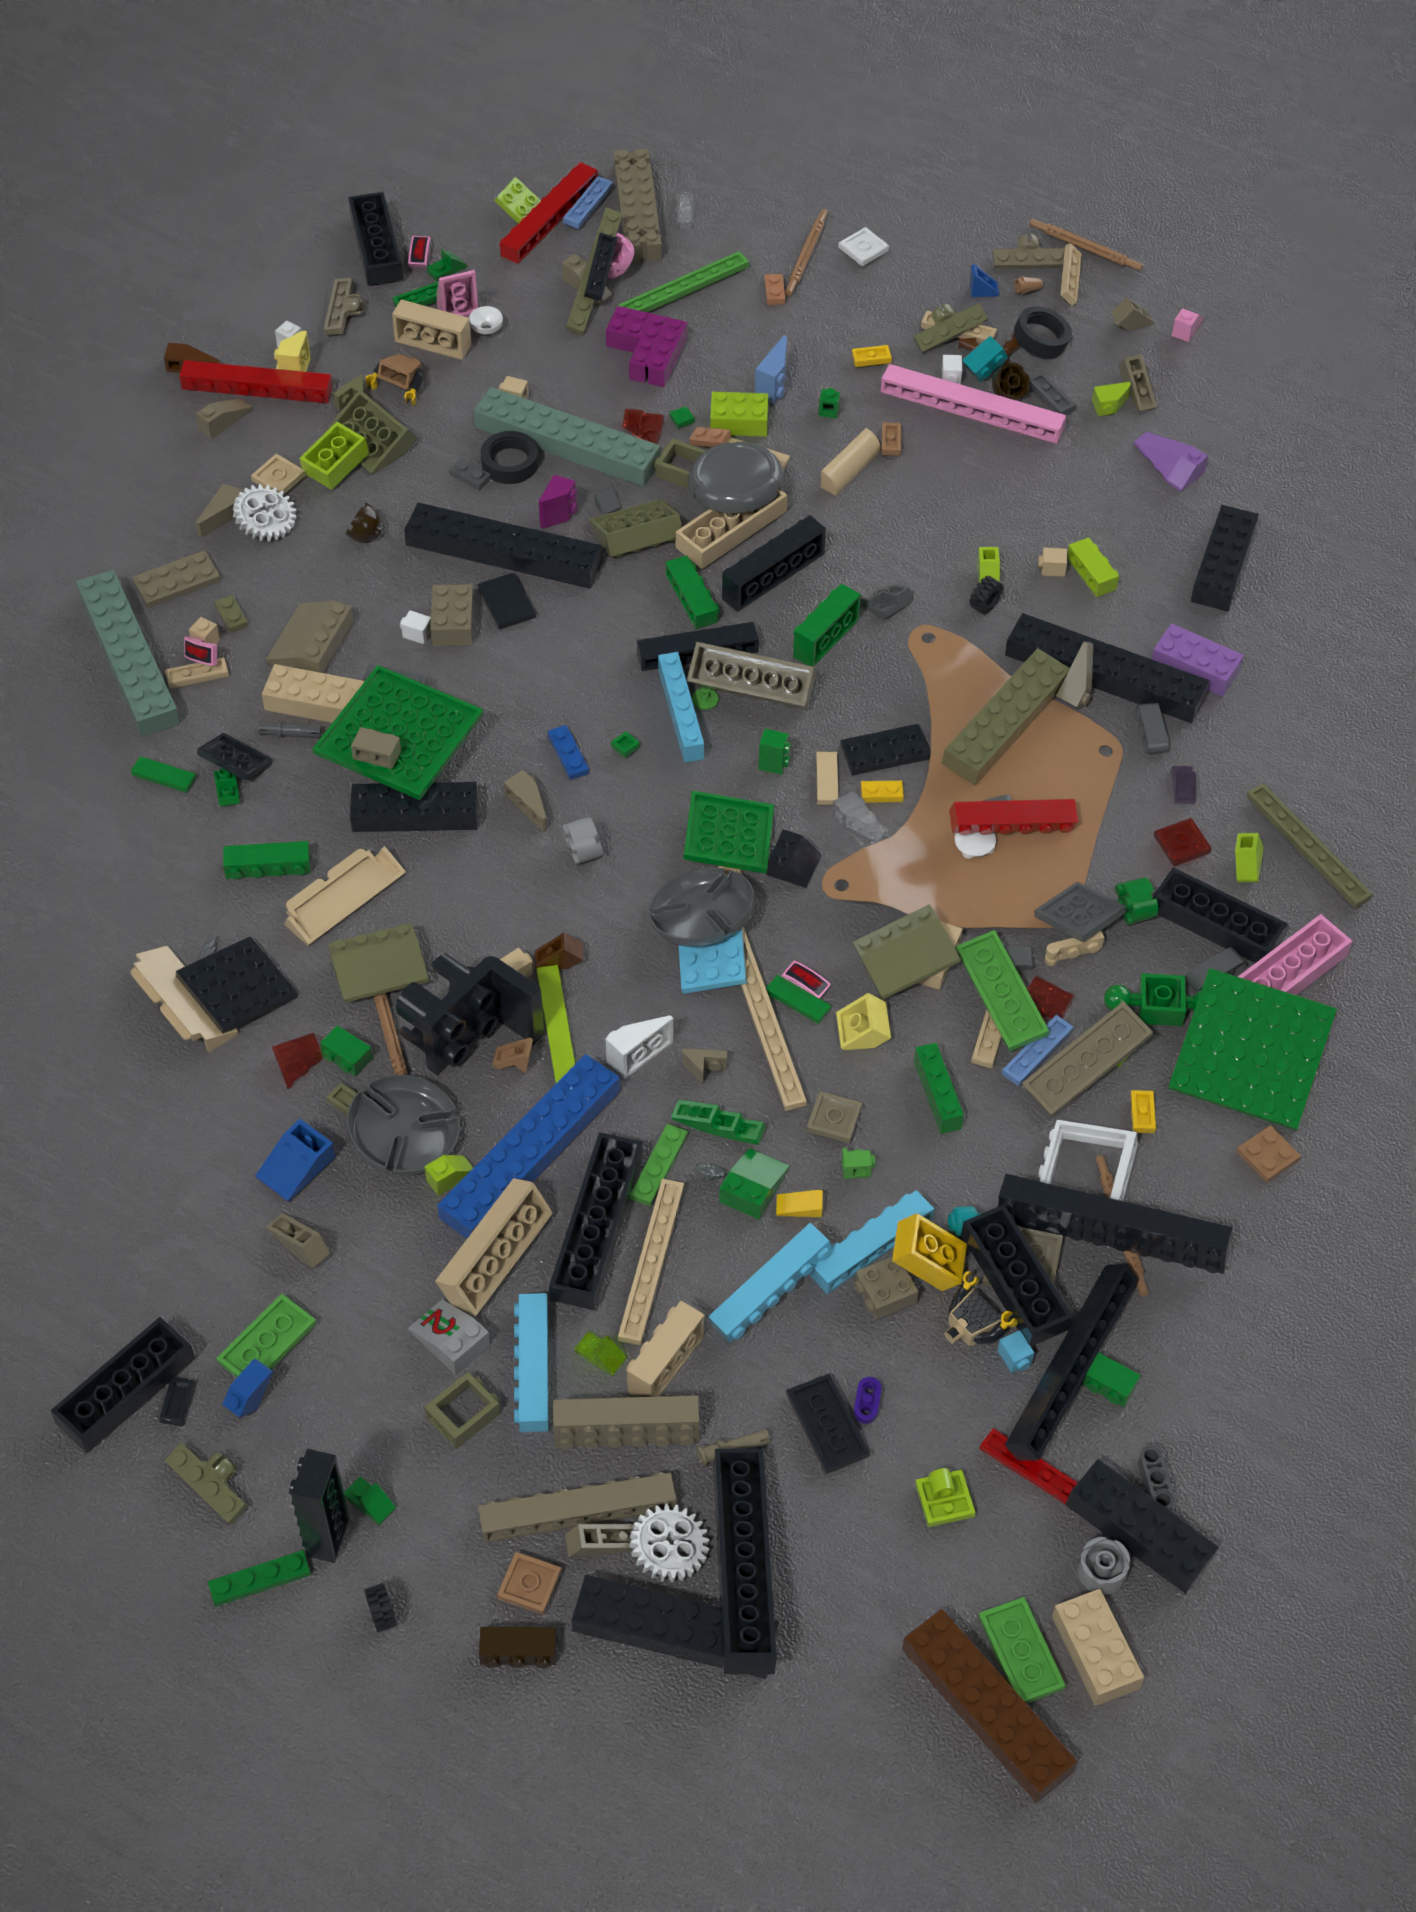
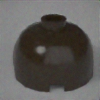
M1007 363L999 367L992 377L994 393L1012 400L1022 398L1030 387V377L1023 370L1025 368L1017 363Z
M365 503V507L362 506L350 523L353 528L351 531L347 529L345 535L357 542L363 543L370 541L373 537L377 538L382 531V528H380L381 516L379 512L368 503Z

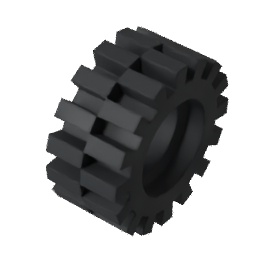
M985 576V579H981V583L978 582L977 588H974V593L971 594V599H969V605L984 615L989 613L990 609L993 610L994 605L998 604V599L1002 597L1000 595L1003 594V584L991 576Z
M384 1583L364 1589L377 1633L396 1627V1620Z

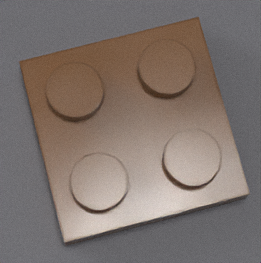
M1271 1125L1237 1147L1236 1151L1266 1183L1296 1164L1301 1158V1155Z
M515 1552L497 1594V1599L544 1615L562 1568Z

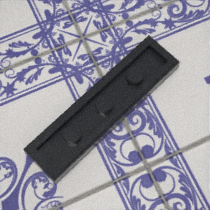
M599 233L584 297L602 301L617 237Z

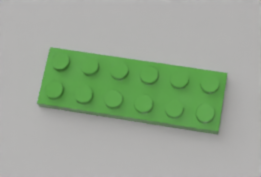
M995 930L955 946L958 956L1009 1052L1050 1035L1043 1018Z

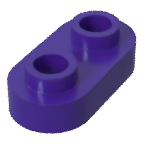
M865 1377L858 1384L854 1416L857 1421L863 1424L872 1423L878 1415L882 1387L876 1378ZM871 1390L873 1393L867 1394L865 1391ZM868 1411L870 1414L863 1415L862 1412Z

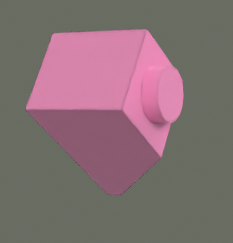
M1182 308L1175 318L1172 336L1189 342L1204 317Z

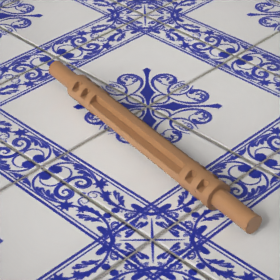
M822 209L818 219L814 221L789 277V284L785 291V294L788 296L792 295L795 286L799 284L825 225L824 221L828 214L826 209Z
M1033 218L1030 220V226L1044 231L1047 235L1071 243L1076 247L1121 266L1126 265L1138 271L1143 269V264L1129 259L1128 256L1052 224H1045Z
M386 993L374 995L394 1075H408Z
M1100 1155L1096 1157L1101 1174L1100 1181L1105 1197L1110 1198L1114 1177L1109 1172L1105 1157ZM1123 1251L1128 1267L1139 1279L1136 1285L1140 1296H1147L1149 1291L1143 1276L1145 1272L1139 1255Z

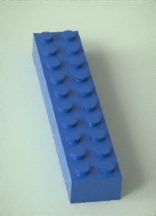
M585 1054L437 1205L439 1219L467 1239L513 1178L534 1182L620 1092V1077Z

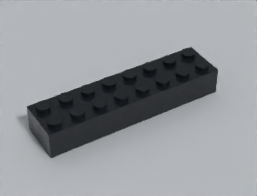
M601 1132L598 1133L549 1285L551 1301L595 1311L630 1194L642 1161V1141Z
M590 1575L584 1576L572 1617V1632L723 1669L720 1607ZM775 1621L776 1639L778 1635L779 1621ZM747 1674L763 1679L767 1678V1674Z

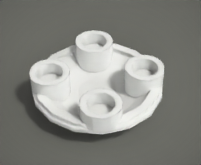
M993 832L987 835L980 833H971L969 835L956 833L955 845L965 858L971 859L975 856L992 854L995 850L996 836Z

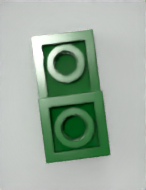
M225 769L214 771L219 807L240 803L236 775Z

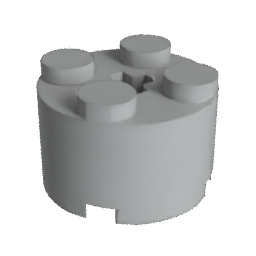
M590 816L562 825L568 849L572 851L571 855L575 865L604 855L601 842H599L597 837L598 833Z
M1107 1537L1092 1539L1085 1545L1077 1567L1079 1580L1090 1592L1100 1589L1103 1595L1113 1594L1120 1590L1126 1581L1130 1567V1556L1124 1545L1116 1540H1108Z

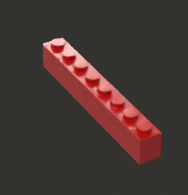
M582 162L572 168L570 173L563 177L561 182L556 187H553L551 192L546 197H543L541 202L536 207H533L531 212L526 217H523L520 223L512 228L505 238L501 239L499 244L501 256L519 264L563 220V217L597 178L598 169Z
M184 360L179 375L182 390L329 403L333 389L331 374Z

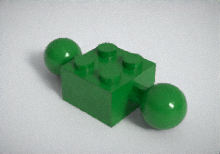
M1141 973L1138 993H1130L1129 989L1123 985H1112L1104 994V1003L1111 1011L1123 1001L1128 1007L1130 1005L1138 1006V1017L1145 1024L1183 1026L1186 1009L1195 1011L1201 990L1196 992L1194 996H1185V976Z

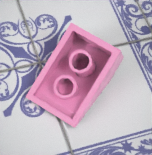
M475 270L439 278L436 293L438 310L468 317L473 310L478 308Z

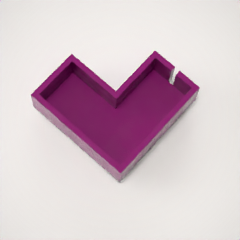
M617 306L606 328V347L633 353L629 361L630 380L645 383L646 367H648V384L665 387L687 340V322Z

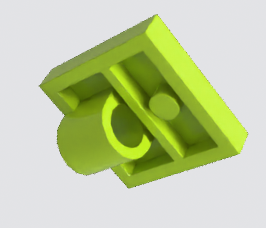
M516 177L494 200L518 224L523 217H526L531 212L533 207H536L541 202Z
M947 1468L937 1469L931 1472L928 1477L915 1480V1486L928 1527L975 1517L976 1513L962 1470L950 1472Z

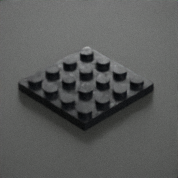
M251 936L176 971L178 980L222 1034L297 998V991Z

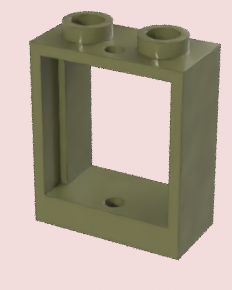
M672 439L668 445H665L661 456L655 460L656 477L688 488L689 471L668 463L673 455L694 462L706 450Z
M467 1372L424 1406L425 1416L458 1449L500 1415V1400L493 1392L489 1393L485 1389L483 1382L477 1376L473 1377ZM469 1387L487 1406L458 1429L441 1409Z

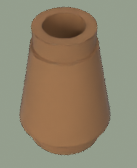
M1020 276L1014 281L1015 292L1021 295L1041 289L1043 285L1041 278Z

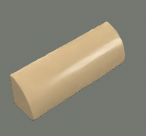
M865 428L821 471V488L836 496L880 453V443L872 431Z

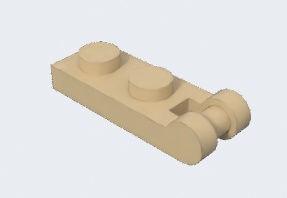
M1099 931L1084 942L1070 938L1050 943L1047 946L1044 961L1047 965L1054 966L1059 960L1072 959L1087 953H1096L1102 950L1104 936Z

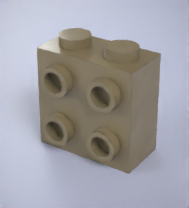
M892 1257L856 1271L855 1281L853 1282L857 1294H861L864 1298V1306L868 1313H872L875 1320L917 1303L919 1291L907 1270L892 1262Z

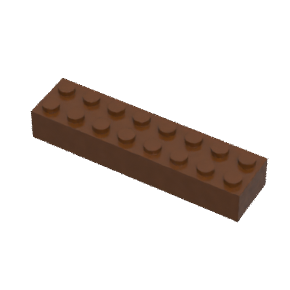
M940 1609L904 1637L902 1650L1036 1803L1075 1772L1078 1761L943 1609Z

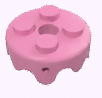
M619 233L616 234L617 241L607 279L623 275L633 260L634 246L632 242Z

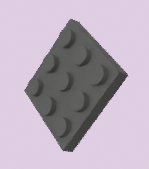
M1076 882L1035 909L1034 915L1035 918L1084 942L1126 913V906Z

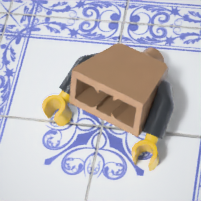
M402 354L383 358L373 370L374 374L366 376V385L368 387L371 384L372 389L378 387L377 378L406 390L410 389L404 395L405 403H407L408 399H412V405L416 404L415 393L419 391L423 381L421 362L417 358H410Z

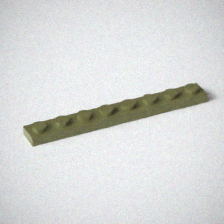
M605 208L565 328L566 330L580 335L584 333L594 303V299L584 297V292L599 233L615 237L623 215L621 212Z
M1264 783L1247 792L1246 797L1354 908L1371 900L1373 894Z

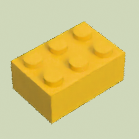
M916 1213L898 1221L892 1262L940 1291H945L962 1284L967 1244Z

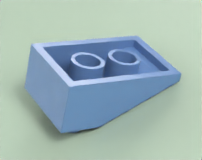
M783 336L755 371V393H768V402L771 404H775L785 393L787 336Z

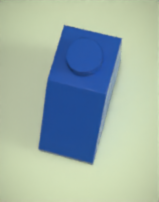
M253 1359L230 1385L222 1405L239 1418L256 1411L273 1371L257 1359Z

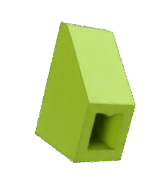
M979 547L977 558L979 583H981V579H985V576H991L1000 582L998 547Z
M1259 833L1237 834L1235 848L1237 882H1259L1264 848Z

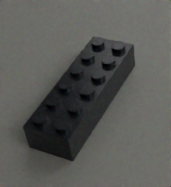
M384 192L348 197L351 220L367 285L403 280L402 263Z
M1221 504L1193 586L1190 602L1229 612L1256 530L1258 513Z
M809 515L799 520L789 529H785L777 537L770 539L765 545L755 549L748 556L741 558L733 566L726 568L722 572V599L739 612L823 556L825 552L826 527Z
M433 782L421 800L381 783L352 784L350 806L352 832L478 830L477 782Z
M1174 867L1170 870L1152 898H1157L1159 916L1226 949L1233 947L1240 956L1254 963L1279 946L1284 938L1288 924Z
M1005 1205L964 1221L961 1231L962 1238L1005 1310L1013 1313L1010 1316L1011 1320L1013 1318L1018 1320L1016 1328L1018 1331H1021L1030 1347L1068 1331L1073 1316Z
M161 1317L157 1318L50 1410L55 1424L87 1453L168 1383L171 1377H175L195 1359L191 1344Z
M307 1448L304 1457H300L298 1461L297 1478L291 1481L289 1487L292 1505L295 1508L294 1515L297 1516V1526L300 1528V1537L303 1540L302 1547L305 1548L306 1556L335 1563L350 1520L337 1457L333 1454Z
M1099 1459L1095 1461L1073 1488L1065 1504L1113 1541L1116 1540L1123 1544L1129 1553L1185 1594H1187L1213 1560L1219 1548Z

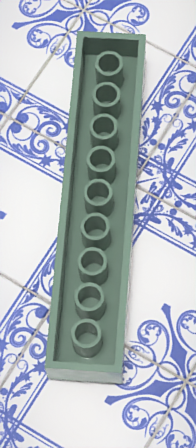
M490 387L473 411L475 428L492 434L503 431L524 433L535 441L538 450L643 487L656 469L654 468L656 458L660 457V445L493 387Z
M114 569L76 581L80 600L140 736L143 737L179 725L177 708Z

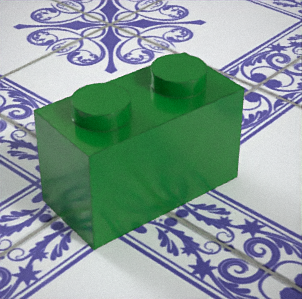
M764 728L759 743L758 770L783 774L784 768H788L791 758L789 755L791 749V742H788L789 733Z
M338 1025L320 1042L323 1058L328 1062H334L343 1072L351 1073L355 1077L373 1059L372 1050L369 1045Z
M1098 1352L1084 1377L1083 1385L1092 1393H1099L1106 1397L1111 1403L1125 1407L1137 1388L1141 1375Z

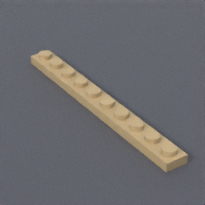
M743 927L747 984L740 985L785 1111L806 1106V1098Z

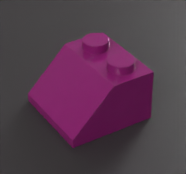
M553 475L538 501L540 528L544 529L567 522L573 514H576L578 509V503H576L578 490L574 480Z

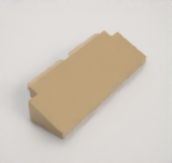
M385 846L381 848L375 857L369 850L358 849L328 871L327 877L329 879L326 882L322 879H317L287 901L286 908L288 910L286 913L289 917L284 925L309 946L402 877L406 871Z
M168 946L136 954L138 962L133 963L134 968L131 970V976L152 1002H162L163 1005L160 1007L161 1013L184 1040L192 1039L194 1042L202 1037L207 1051L210 1052L238 1035L236 1028L222 1034L178 980L176 971L185 966Z

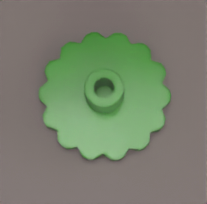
M705 688L696 690L691 697L695 708L700 710L713 709L719 701L718 694L714 690Z

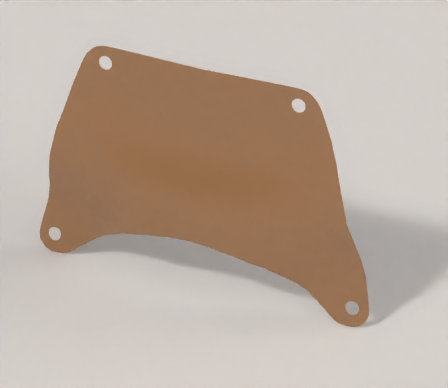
M932 625L916 627L910 633L908 647L926 683L932 721L931 755L924 790L908 821L892 837L862 848L832 866L823 877L822 889L827 896L833 899L876 902L896 908L907 914L930 904L940 922L956 927L1054 928L1035 918L1034 910L1076 882L1085 885L1097 834L1122 760V745L1110 732L1088 717L1060 702L1052 700L980 781L973 785L942 764L944 750L1011 676L982 650L965 638ZM925 633H931L935 636V640L932 643H925L921 637ZM1104 745L1109 746L1113 754L1108 757L1100 754L1099 748ZM1010 794L1012 800L1075 799L1079 822L1070 832L1051 831L1049 833H1041L1040 831H1032L1026 834L1020 832H1011L1009 834L993 832L996 836L994 852L983 856H975L971 859L963 857L962 852L955 845L954 838L956 833H952L949 809L954 802L982 801ZM837 880H846L849 883V888L845 891H838L835 889L834 884Z

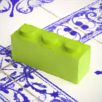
M1089 537L1069 544L1067 552L1068 561L1096 597L1117 590L1118 572L1112 568L1108 559L1102 555L1098 546Z

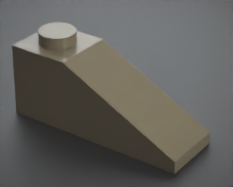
M573 254L561 262L562 279L578 290L587 262ZM605 286L602 301L594 300V302L600 306L612 298V293Z
M1142 354L1124 358L1118 365L1123 383H1131L1129 395L1138 412L1157 408Z
M241 398L210 403L196 413L198 429L212 439L250 413L253 407Z
M222 484L195 522L198 536L202 537L234 519L233 506L235 499L238 497L239 492L243 493L244 490Z
M1083 642L1056 695L1076 707L1083 708L1091 698L1092 643Z
M521 770L503 782L504 795L539 829L545 832L547 831L546 815L537 782L532 775H528L524 770Z
M281 1213L265 1227L270 1234L300 1261L312 1268L320 1264L330 1254L318 1232L284 1213Z
M578 1524L565 1534L568 1557L591 1558L633 1551L634 1548H630L629 1545L632 1540L630 1534L631 1531H634L632 1529L634 1524Z

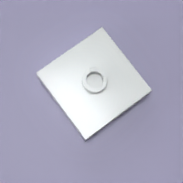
M866 227L839 242V248L861 266L889 251V245Z

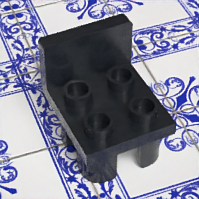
M441 954L432 962V968L449 981L450 987L447 995L441 1000L418 983L412 982L402 991L396 1003L397 1014L414 1026L412 1030L406 1026L399 1029L400 1036L425 1053L427 1069L437 1076L448 1065L452 1067L458 1066L468 1053V1045L478 1036L481 1038L488 1037L495 1029L498 1021L522 1038L533 1039V1045L544 1036L541 988L495 956L484 958L476 967H466L449 954Z

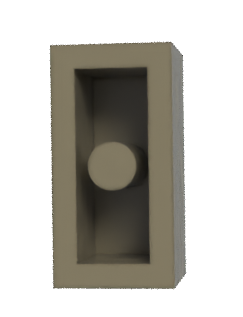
M360 727L351 745L353 759L392 769L401 752L400 737Z

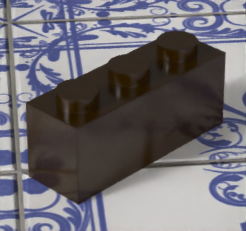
M480 1627V1665L488 1668H496L499 1665H510L513 1668L535 1665L537 1668H548L550 1665H555L556 1627Z

